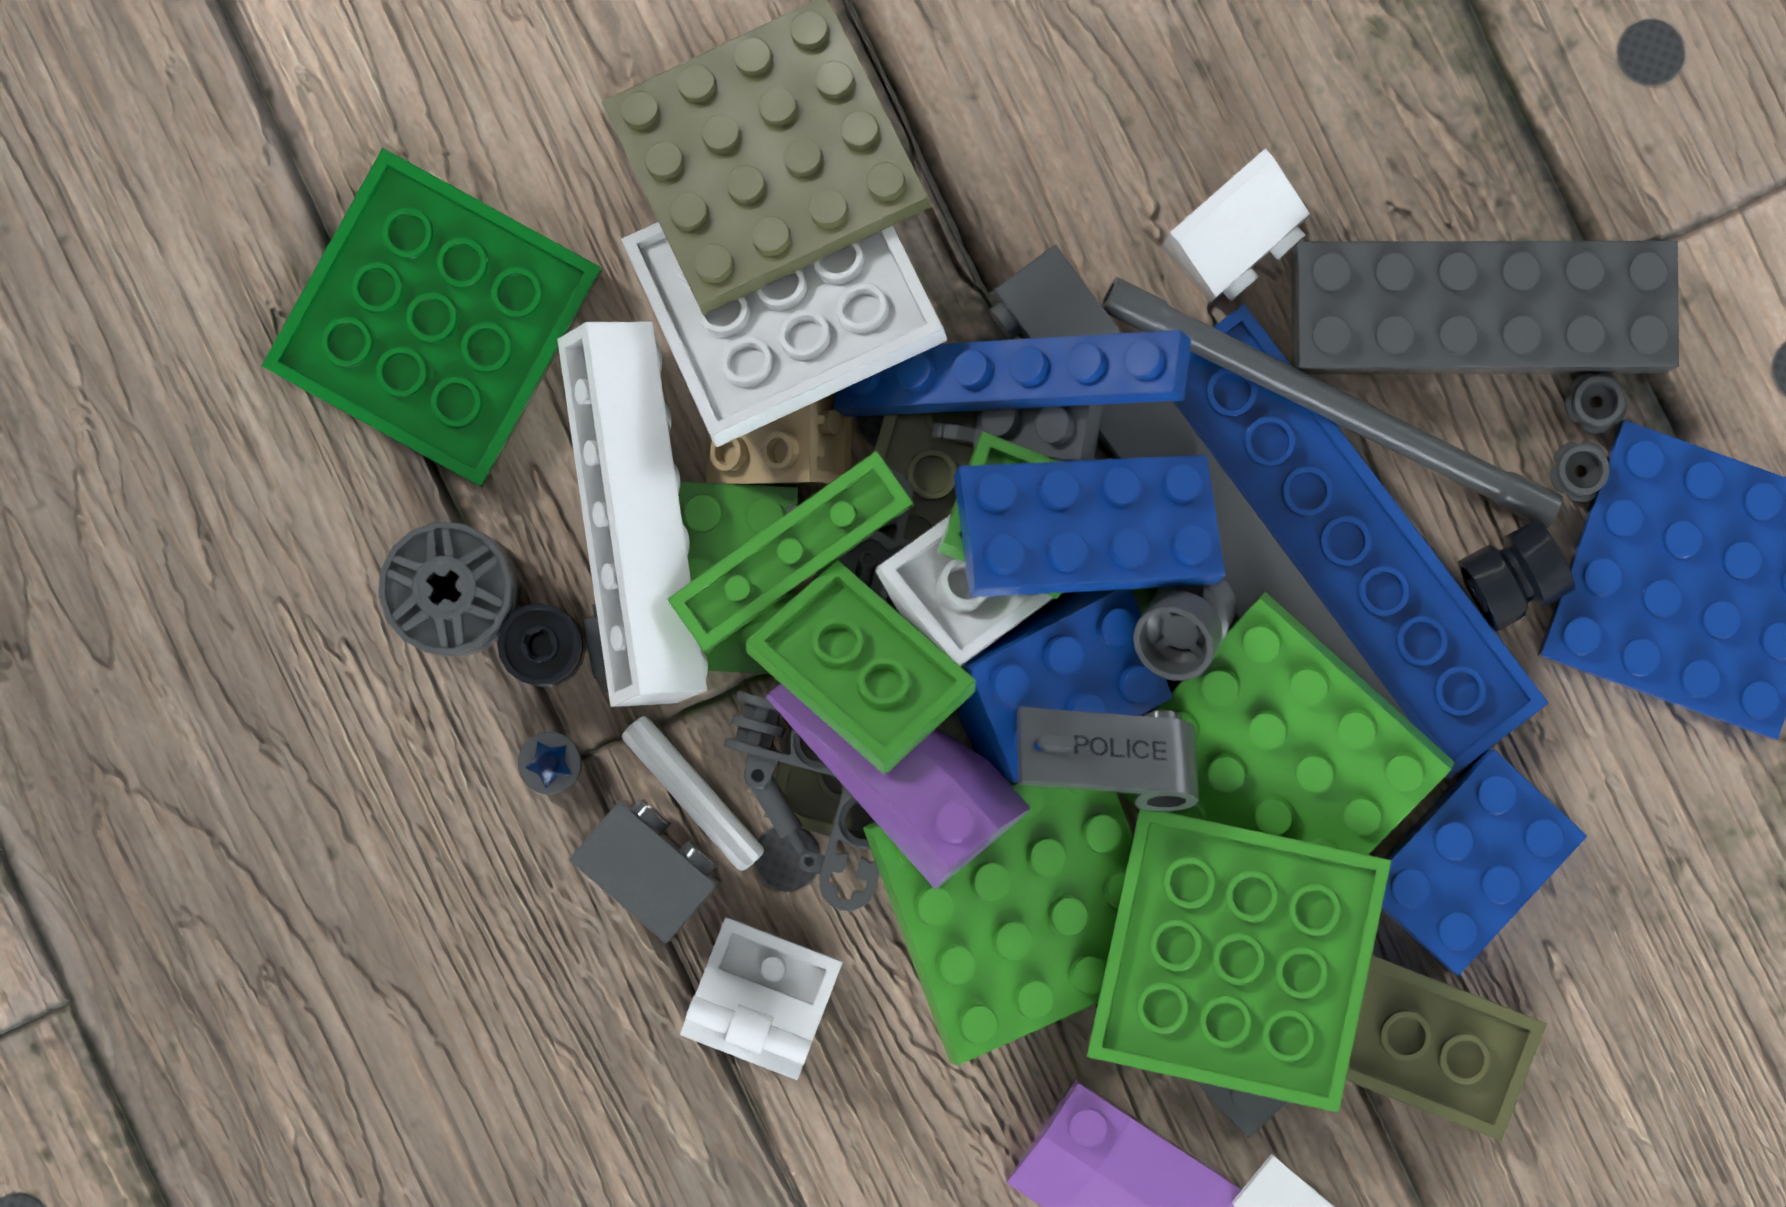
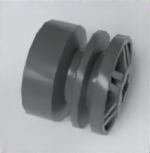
M434 522L411 530L391 548L380 570L378 597L386 621L403 641L427 653L466 657L487 650L498 641L501 626L510 614L520 609L521 582L514 560L496 540L463 523ZM457 573L460 578L457 580L455 587L462 593L459 600L453 602L444 599L438 604L435 599L440 591L433 585L435 579L439 575L450 579Z

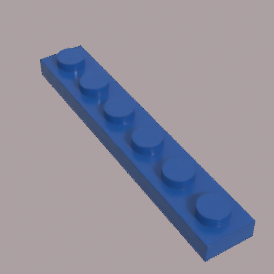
M1181 330L939 344L835 392L833 409L845 417L1180 401L1185 398L1191 338Z

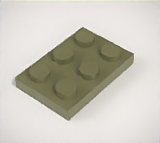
M1372 955L1346 1080L1502 1141L1547 1023Z

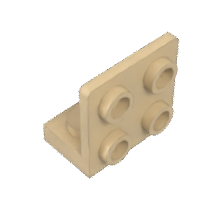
M835 393L717 448L707 430L706 481L707 483L743 485L799 483L826 487L851 469L852 417H845L833 409Z

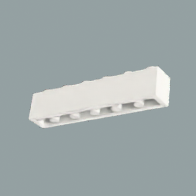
M585 322L557 340L610 707L679 703L707 691L708 661L705 652L698 645L667 600V598L689 584L691 578L687 558L690 541L688 531L682 524L678 497L680 474L677 466L673 463L669 436L671 413L667 404L664 403L660 376L662 352L659 345L655 342L653 322Z

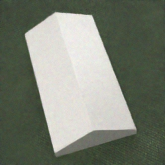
M949 515L879 565L876 573L899 614L961 667L1055 597L1047 594H1026L970 598L965 562L938 552L950 518Z

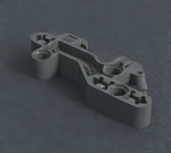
M889 468L910 499L913 500L910 482L902 473ZM788 505L786 514L795 509L797 506ZM912 507L884 526L885 528H897L894 539L877 531L838 559L840 563L885 602H887L889 594L878 577L876 569L914 541L904 538ZM829 565L828 567H826L825 569H823L821 572H819L818 574H816V575H815L814 577H812V578H815V579H816L818 576H820V575H821L827 568H829L831 565ZM738 691L736 700L745 704L742 715H733L731 724L738 726L736 738H725L724 747L747 753L746 769L744 771L745 783L751 788L779 837L782 839L787 836L799 856V867L805 872L820 874L819 887L823 898L830 906L839 910L853 911L862 908L871 900L878 883L880 872L875 860L871 862L861 856L857 876L867 881L864 891L854 890L850 899L839 897V886L830 882L832 872L842 873L844 871L849 852H836L838 840L841 839L857 849H871L867 838H859L853 835L846 824V814L849 808L859 802L842 784V794L826 854L822 855L809 850L797 830L802 827V824L775 781L773 773L778 762L836 776L822 761L808 758L801 746L802 738L795 730L791 734L790 755L773 750L772 746L775 736L783 738L785 728L778 727L781 714L768 699Z

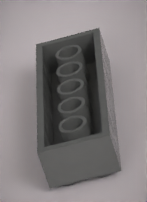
M1678 241L1298 242L1292 250V366L1309 375L1665 374L1679 367Z

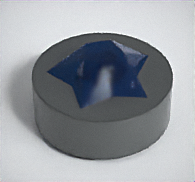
M543 732L533 736L524 744L518 757V769L522 780L532 790L547 795L558 794L571 788L578 780L582 770V756L577 745L569 737L556 732Z

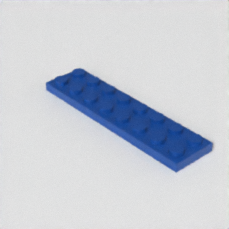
M1245 304L1213 327L1291 365ZM1190 352L1184 400L1173 401V403L1411 723L1455 762L1451 771L1445 776V779L1453 777L1549 704L1335 422Z

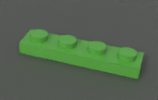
M875 451L667 598V600L701 649L707 652L915 504L879 453Z

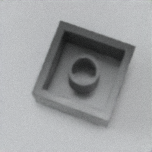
M628 800L618 801L569 858V861L666 944L678 933L721 883V880L712 873L719 864L692 840L687 841L681 847L664 831L670 826L671 822L646 800H638L635 805L631 804Z

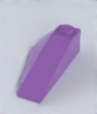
M783 684L778 685L766 697L935 890L1031 809L989 760L936 728L884 775Z
M1076 1077L1006 1181L1007 1184L1042 1207H1234L1231 1202L1242 1190L1235 1183Z

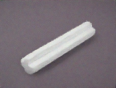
M645 716L638 718L623 732V741L736 869L740 871L746 870L762 856L764 849L759 841L650 718Z

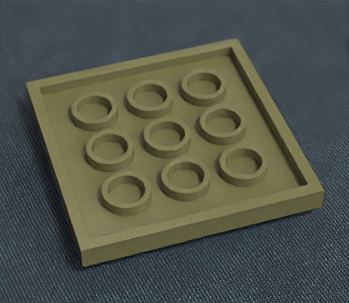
M815 0L601 101L703 315L931 207L929 197L829 0Z

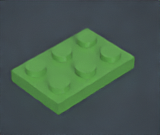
M680 481L678 497L682 524L688 531L690 541L687 558L691 581L785 516L788 505L798 506L799 488ZM793 591L712 649L705 652L708 661V671L770 674L747 653L746 640L793 599Z
M838 560L746 640L747 653L884 775L975 693L976 680Z

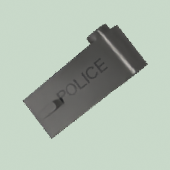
M1020 707L1017 710L1019 785L1134 793V804L1139 808L1150 811H1176L1190 808L1197 804L1199 799L1195 726L1188 721L1182 720L1180 713L1162 710L1150 712L1145 716L1030 707ZM1034 743H1037L1038 746L1042 748V750H1036L1034 747Z

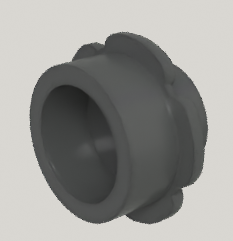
M1585 373L1578 376L1570 385L1571 395L1565 400V409L1568 417L1574 423L1579 422L1582 425V429L1586 432L1598 434L1608 431L1612 423H1619L1627 411V400L1622 391V384L1617 378L1608 373H1601L1599 376H1594L1593 373ZM1592 397H1599L1602 404L1599 408L1591 406L1590 400Z
M1584 441L1578 445L1575 442H1569L1557 450L1554 455L1555 467H1552L1550 470L1551 482L1558 492L1567 493L1572 501L1587 502L1593 500L1597 496L1598 490L1606 483L1609 476V463L1606 458V452L1598 444L1591 441ZM1578 465L1586 468V475L1584 477L1576 475L1575 468Z

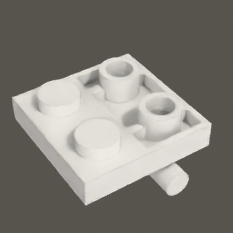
M726 916L696 994L689 1006L680 1035L798 1080L843 961Z

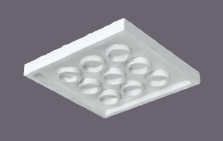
M659 222L621 239L716 448L948 341L937 314L893 225L705 315L702 314Z

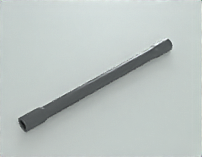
M1119 277L1113 280L1106 292L1101 306L1108 315L1142 332L1181 330L1191 338L1190 352L1492 499L1497 506L1530 522L1538 519L1547 529L1553 523L1563 501L1562 495L1515 472L1504 471L1171 307L1164 299Z

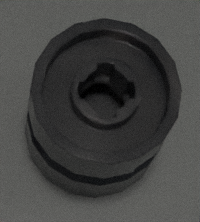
M1538 519L1505 535L1504 548L1502 550L1489 544L1458 561V568L1471 597L1495 632L1526 616L1529 602L1533 601L1543 607L1575 590V582L1565 558L1551 534Z
M542 603L525 605L511 613L501 626L497 641L499 658L507 672L520 682L541 687L560 685L572 678L583 664L586 653L585 635L577 620L560 608Z

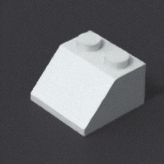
M1265 148L1169 233L1162 249L1211 304L1223 293L1230 301H1233L1259 277L1252 269L1254 265L1269 252L1279 260L1306 236L1299 226L1310 213L1274 157Z

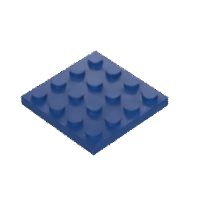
M1623 420L1619 423L1607 457L1609 463L1608 479L1604 486L1598 490L1597 496L1591 502L1569 565L1575 582V590L1557 599L1537 656L1771 740H1778L1786 718V477Z

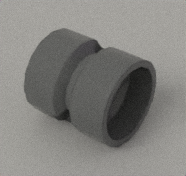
M1222 579L1219 584L1159 587L1151 603L1146 607L1138 620L1133 634L1135 651L1142 663L1156 675L1169 680H1189L1201 675L1212 662L1220 648V644L1233 626L1237 615L1236 596L1228 582Z

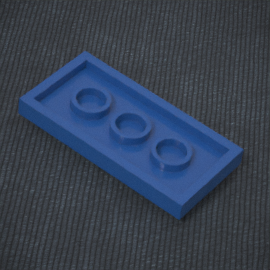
M1207 455L959 466L954 474L970 598L1219 584L1225 577Z

